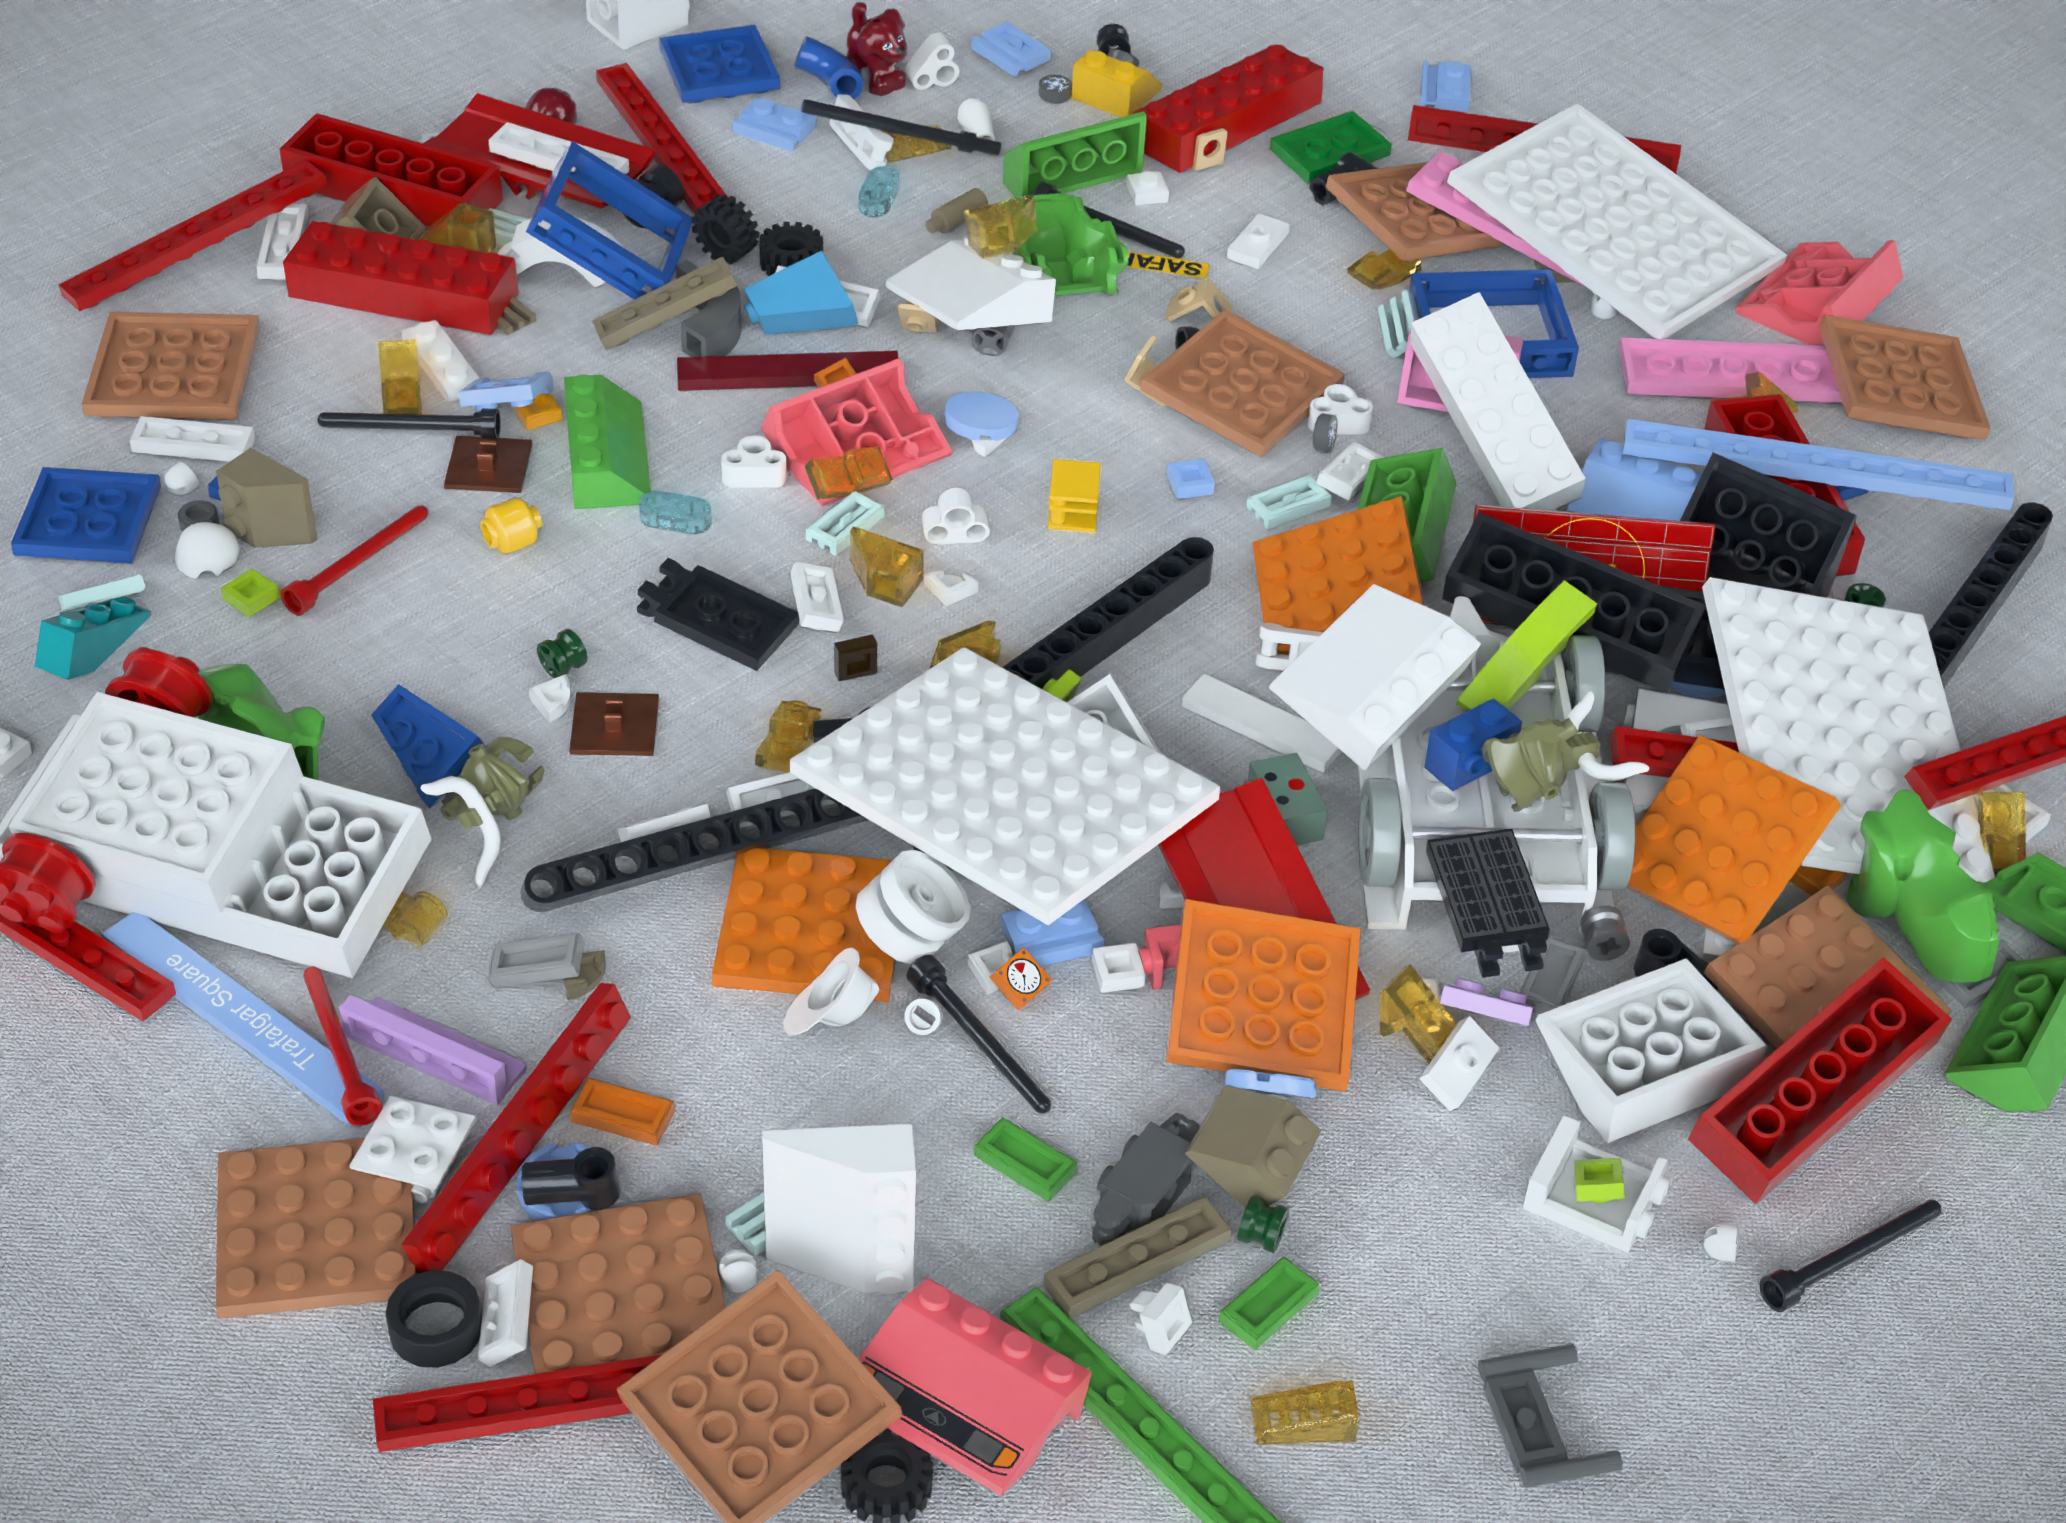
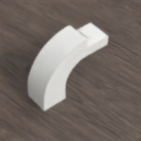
M531 219L517 225L512 242L505 244L498 252L499 255L515 258L517 274L536 263L555 261L576 269L595 288L605 283L604 280L528 234L526 229ZM579 219L580 221L592 227L599 233L603 234L607 238L622 246L611 234L606 232L604 229L598 227L593 223ZM544 220L538 223L539 226L546 230L551 226Z

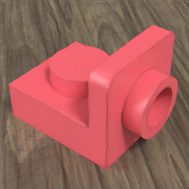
M1181 924L1145 929L1144 948H1138L1144 972L1149 976L1152 989L1162 988L1163 969L1176 968Z

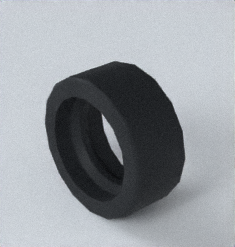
M430 1270L414 1274L400 1283L388 1299L385 1315L392 1348L403 1360L418 1367L431 1368L454 1364L470 1354L480 1340L482 1322L480 1300L476 1288L463 1276L451 1271ZM434 1302L450 1303L463 1310L464 1317L457 1326L448 1332L434 1336L417 1334L408 1330L405 1325V1320L408 1316L426 1304Z

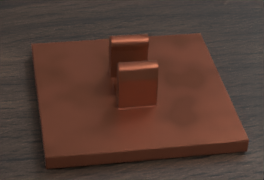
M456 436L444 482V489L521 493L532 448V440Z
M576 692L570 755L654 756L659 694Z

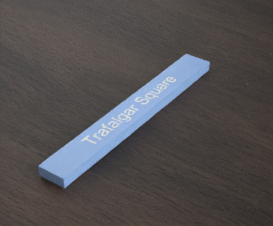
M132 912L102 934L103 939L174 982L175 998L349 1127L352 1125L347 1121L341 1106V1098L345 1087L332 1052L148 917ZM360 1073L363 1083L374 1087L380 1101L384 1100L383 1089Z

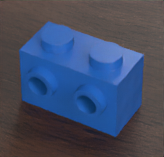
M1493 698L1430 730L1424 768L1453 792L1493 771L1489 762H1485L1481 749L1484 742L1491 738L1508 739L1512 734L1520 733L1522 721Z

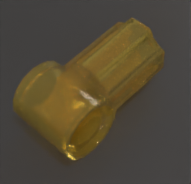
M420 891L413 897L401 892L382 927L389 929L395 939H406L417 944L416 949H420L447 919L448 913L442 902L430 893Z

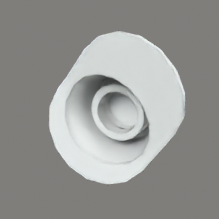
M848 948L839 953L825 971L793 1001L783 1021V1030L788 1035H799L808 1031L818 1022L833 1027L848 1025L865 1012L879 993V986L876 981L858 967L860 961L858 951L854 948Z

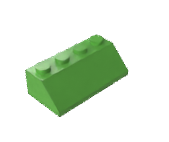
M1144 112L1020 143L1004 154L1003 184L1014 197L1033 195L1041 181L1056 186L1057 191L1064 194L1124 178L1128 174L1143 172L1147 115Z
M582 374L564 377L574 509L652 504L641 401L603 375Z
M1443 447L1371 460L1358 509L1381 501L1402 497L1406 507L1421 583L1434 580L1457 484Z
M2066 956L2007 961L2004 964L1945 1071L1949 1081L2006 1112H2036L2049 1108L2066 1075Z

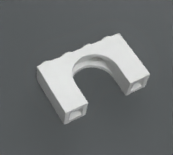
M1639 688L1635 704L1627 703L1623 727L1681 735V725L1731 717L1728 704ZM1636 774L1615 781L1625 783L1631 792L1635 827L1669 778Z

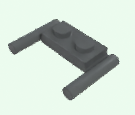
M1573 1343L1478 1361L1480 1377L1486 1383L1484 1392L1515 1471L1520 1473L1521 1481L1525 1488L1623 1469L1622 1457L1618 1450L1571 1459L1567 1457L1566 1449L1534 1370L1577 1363L1578 1354Z

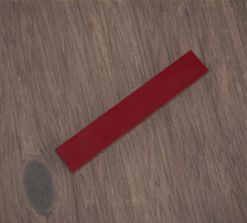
M898 350L677 357L678 391L815 387L817 385L814 382V374L844 358L848 360L858 374L898 359Z

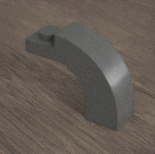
M688 260L676 265V279L698 269V267ZM737 286L728 290L722 296L713 297L697 305L696 308L701 311L681 322L682 352L690 357L726 356L734 349L741 335V300Z

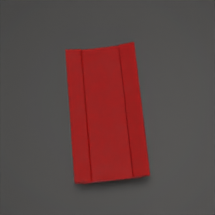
M478 93L465 107V111L439 135L423 143L500 165L501 177L513 193L519 195L522 192L519 183H522L527 188V199H531L540 189L545 190L553 171L490 152L489 139L506 122L629 159V172L626 175L633 180H636L647 169L655 156V149ZM567 179L560 196L600 209L609 205L570 179Z
M1262 777L1238 786L1234 790L1220 793L1218 801L1158 844L1184 900L1188 899L1337 924ZM1359 967L1357 970L1355 1001L1370 993V988Z

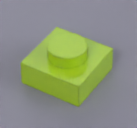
M253 568L221 587L223 600L249 618L280 598L279 586Z
M1069 669L1058 681L1051 678L1042 690L1067 703L1074 698L1082 678Z
M1621 1158L1574 1161L1577 1202L1606 1203L1615 1199H1625Z

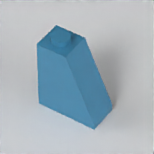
M822 251L744 288L748 303L743 305L744 310L752 325L759 323L765 335L853 327L859 324L852 301Z

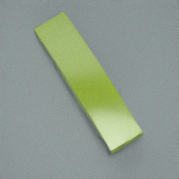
M1564 580L1493 655L1457 699L1456 705L1467 712L1494 698L1506 709H1509L1539 680L1541 671L1566 648L1569 637L1594 614L1597 603Z

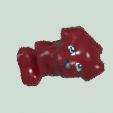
M857 2L851 12L853 25L847 34L848 51L846 57L857 66L860 73L862 68L868 67L870 72L868 91L874 95L885 96L892 91L905 87L906 73L902 69L895 67L894 64L902 61L907 56V42L903 32L905 22L895 8L886 9L884 13L867 20L865 14L867 5Z

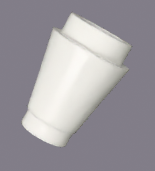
M977 98L964 101L958 109L957 119L965 131L976 133V136L979 138L995 141L988 105Z

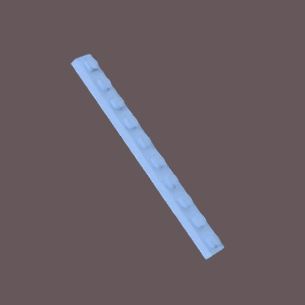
M1627 419L1625 427L1623 454L1639 458H1654L1673 461L1679 464L1688 463L1706 466L1714 452L1764 475L1785 477L1792 480H1806L1827 483L1832 486L1840 485L1874 492L1882 491L1903 494L1909 497H1924L1943 500L1949 503L1958 502L2011 510L2014 500L2013 474L1634 419Z

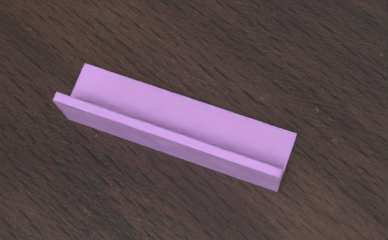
M350 995L340 1006L346 1038L495 1105L501 1102L526 1071L525 1062L381 998H374L368 1003Z

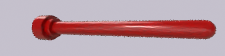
M417 505L309 581L305 579L302 581L295 580L284 587L280 595L285 607L297 616L306 613L315 606V601L318 599V594L426 519L428 509L423 505Z
M314 966L308 967L304 971L303 977L345 1087L341 1098L343 1112L347 1121L353 1125L362 1126L370 1124L377 1119L383 1109L379 1095L374 1087L363 1083L320 969Z

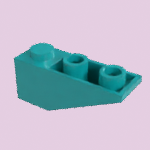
M121 596L114 599L111 598L110 601L100 604H87L85 608L76 611H63L58 616L41 620L34 667L67 680L92 673L150 617L151 611L135 605L136 602L133 599Z

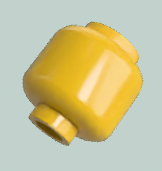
M518 497L488 507L485 511L484 519L480 520V528L486 544L491 549L496 548L502 554H509L536 543L538 529L542 527V520L535 506L529 507L523 499Z

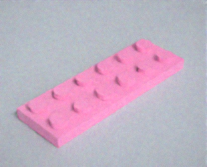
M1439 151L1410 179L1406 189L1407 192L1583 285L1447 183L1450 172L1464 165L1456 157Z
M1621 337L1619 354L1627 394H1637L1640 396L1709 397L1713 399L1781 394L1786 402L1842 403L1825 346Z

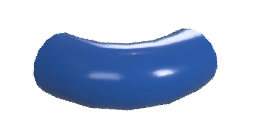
M806 36L804 38L794 67L824 81L830 86L831 92L835 97L838 95H850L853 100L857 98L863 89L862 75L857 66L834 48Z

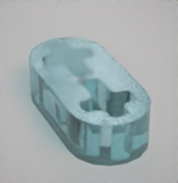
M878 166L869 171L859 191L860 213L868 217H881L889 212L899 192V173L896 169L889 166Z
M663 491L648 492L639 499V517L645 526L685 534H701L711 527V505L705 499Z

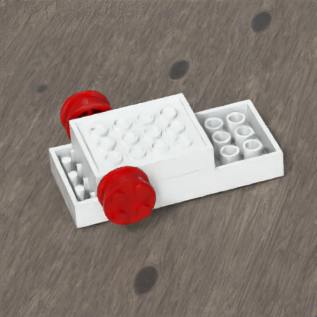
M139 647L131 651L123 662L124 674L110 681L106 687L105 694L97 692L81 716L76 714L71 716L0 823V913L11 921L22 922L24 920L52 933L59 934L63 930L70 928L77 918L75 907L81 900L126 914L134 912L146 916L157 923L353 978L431 841L422 809L304 777L292 744L196 719L197 716L205 714L213 702L212 692L208 684L198 674V666L187 658H175L164 652L147 647Z

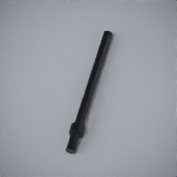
M807 99L803 100L801 107L802 113L956 146L958 151L967 153L979 151L998 156L1001 150V142L979 138L973 132L962 130L960 133Z

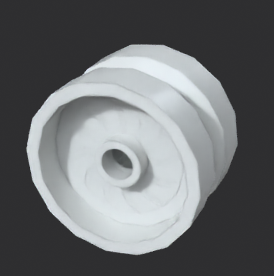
M917 850L902 851L881 871V874H878L857 894L856 900L859 921L869 938L889 956L910 965L924 955H933L945 941L955 935L969 921L971 909L967 894L957 877L943 863Z

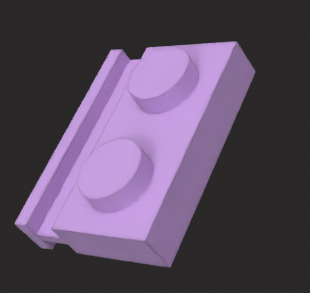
M1457 978L1456 985L1446 984L1443 988L1441 1004L1527 1026L1531 1023L1535 1005L1526 1003L1527 995L1505 989H1501L1499 996L1483 993L1484 984L1462 978Z

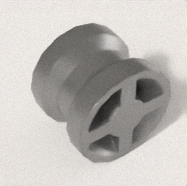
M1014 325L976 328L972 336L973 346L984 355H1001L1007 348Z
M1595 907L1587 911L1581 918L1580 927L1583 935L1586 937V949L1593 959L1601 961L1612 960L1620 957L1629 949L1630 940L1627 931L1624 929L1623 915L1616 907Z

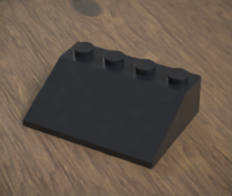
M1713 452L1680 521L1715 523L1716 525L1707 580L1711 577L1827 598L1857 515Z

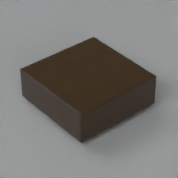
M873 634L834 643V673L839 682L877 673V641Z

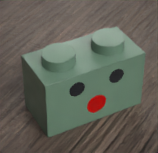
M1298 753L1250 762L1248 780H1245L1243 784L1261 777L1263 778L1296 845L1323 840L1328 810Z

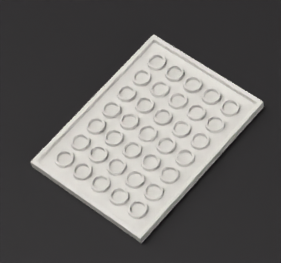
M1578 103L1452 170L1447 180L1448 184L1482 208L1488 215L1494 217L1510 229L1513 234L1537 249L1540 254L1549 258L1568 275L1573 276L1589 288L1592 293L1601 297L1617 309L1620 314L1629 318L1655 339L1669 337L1773 272L1787 258L1786 253Z
M1710 577L1702 586L1739 753L1838 799L1842 806L1801 863V866L1859 874L1866 843L1860 832V827L1866 811H1885L1893 796L1899 790L1915 792L1904 778L1913 767L1961 751L1924 615ZM1973 795L1928 810L1931 816L1956 832L1952 848L1960 856L1959 867L1976 882L1985 883L1994 879L1995 875Z
M965 647L790 759V773L1046 925L1053 923L1218 801L1220 786Z

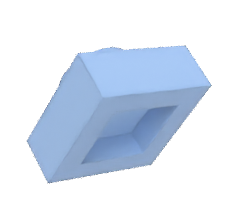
M1205 459L1168 463L1167 477L1177 499L1214 494L1215 482Z

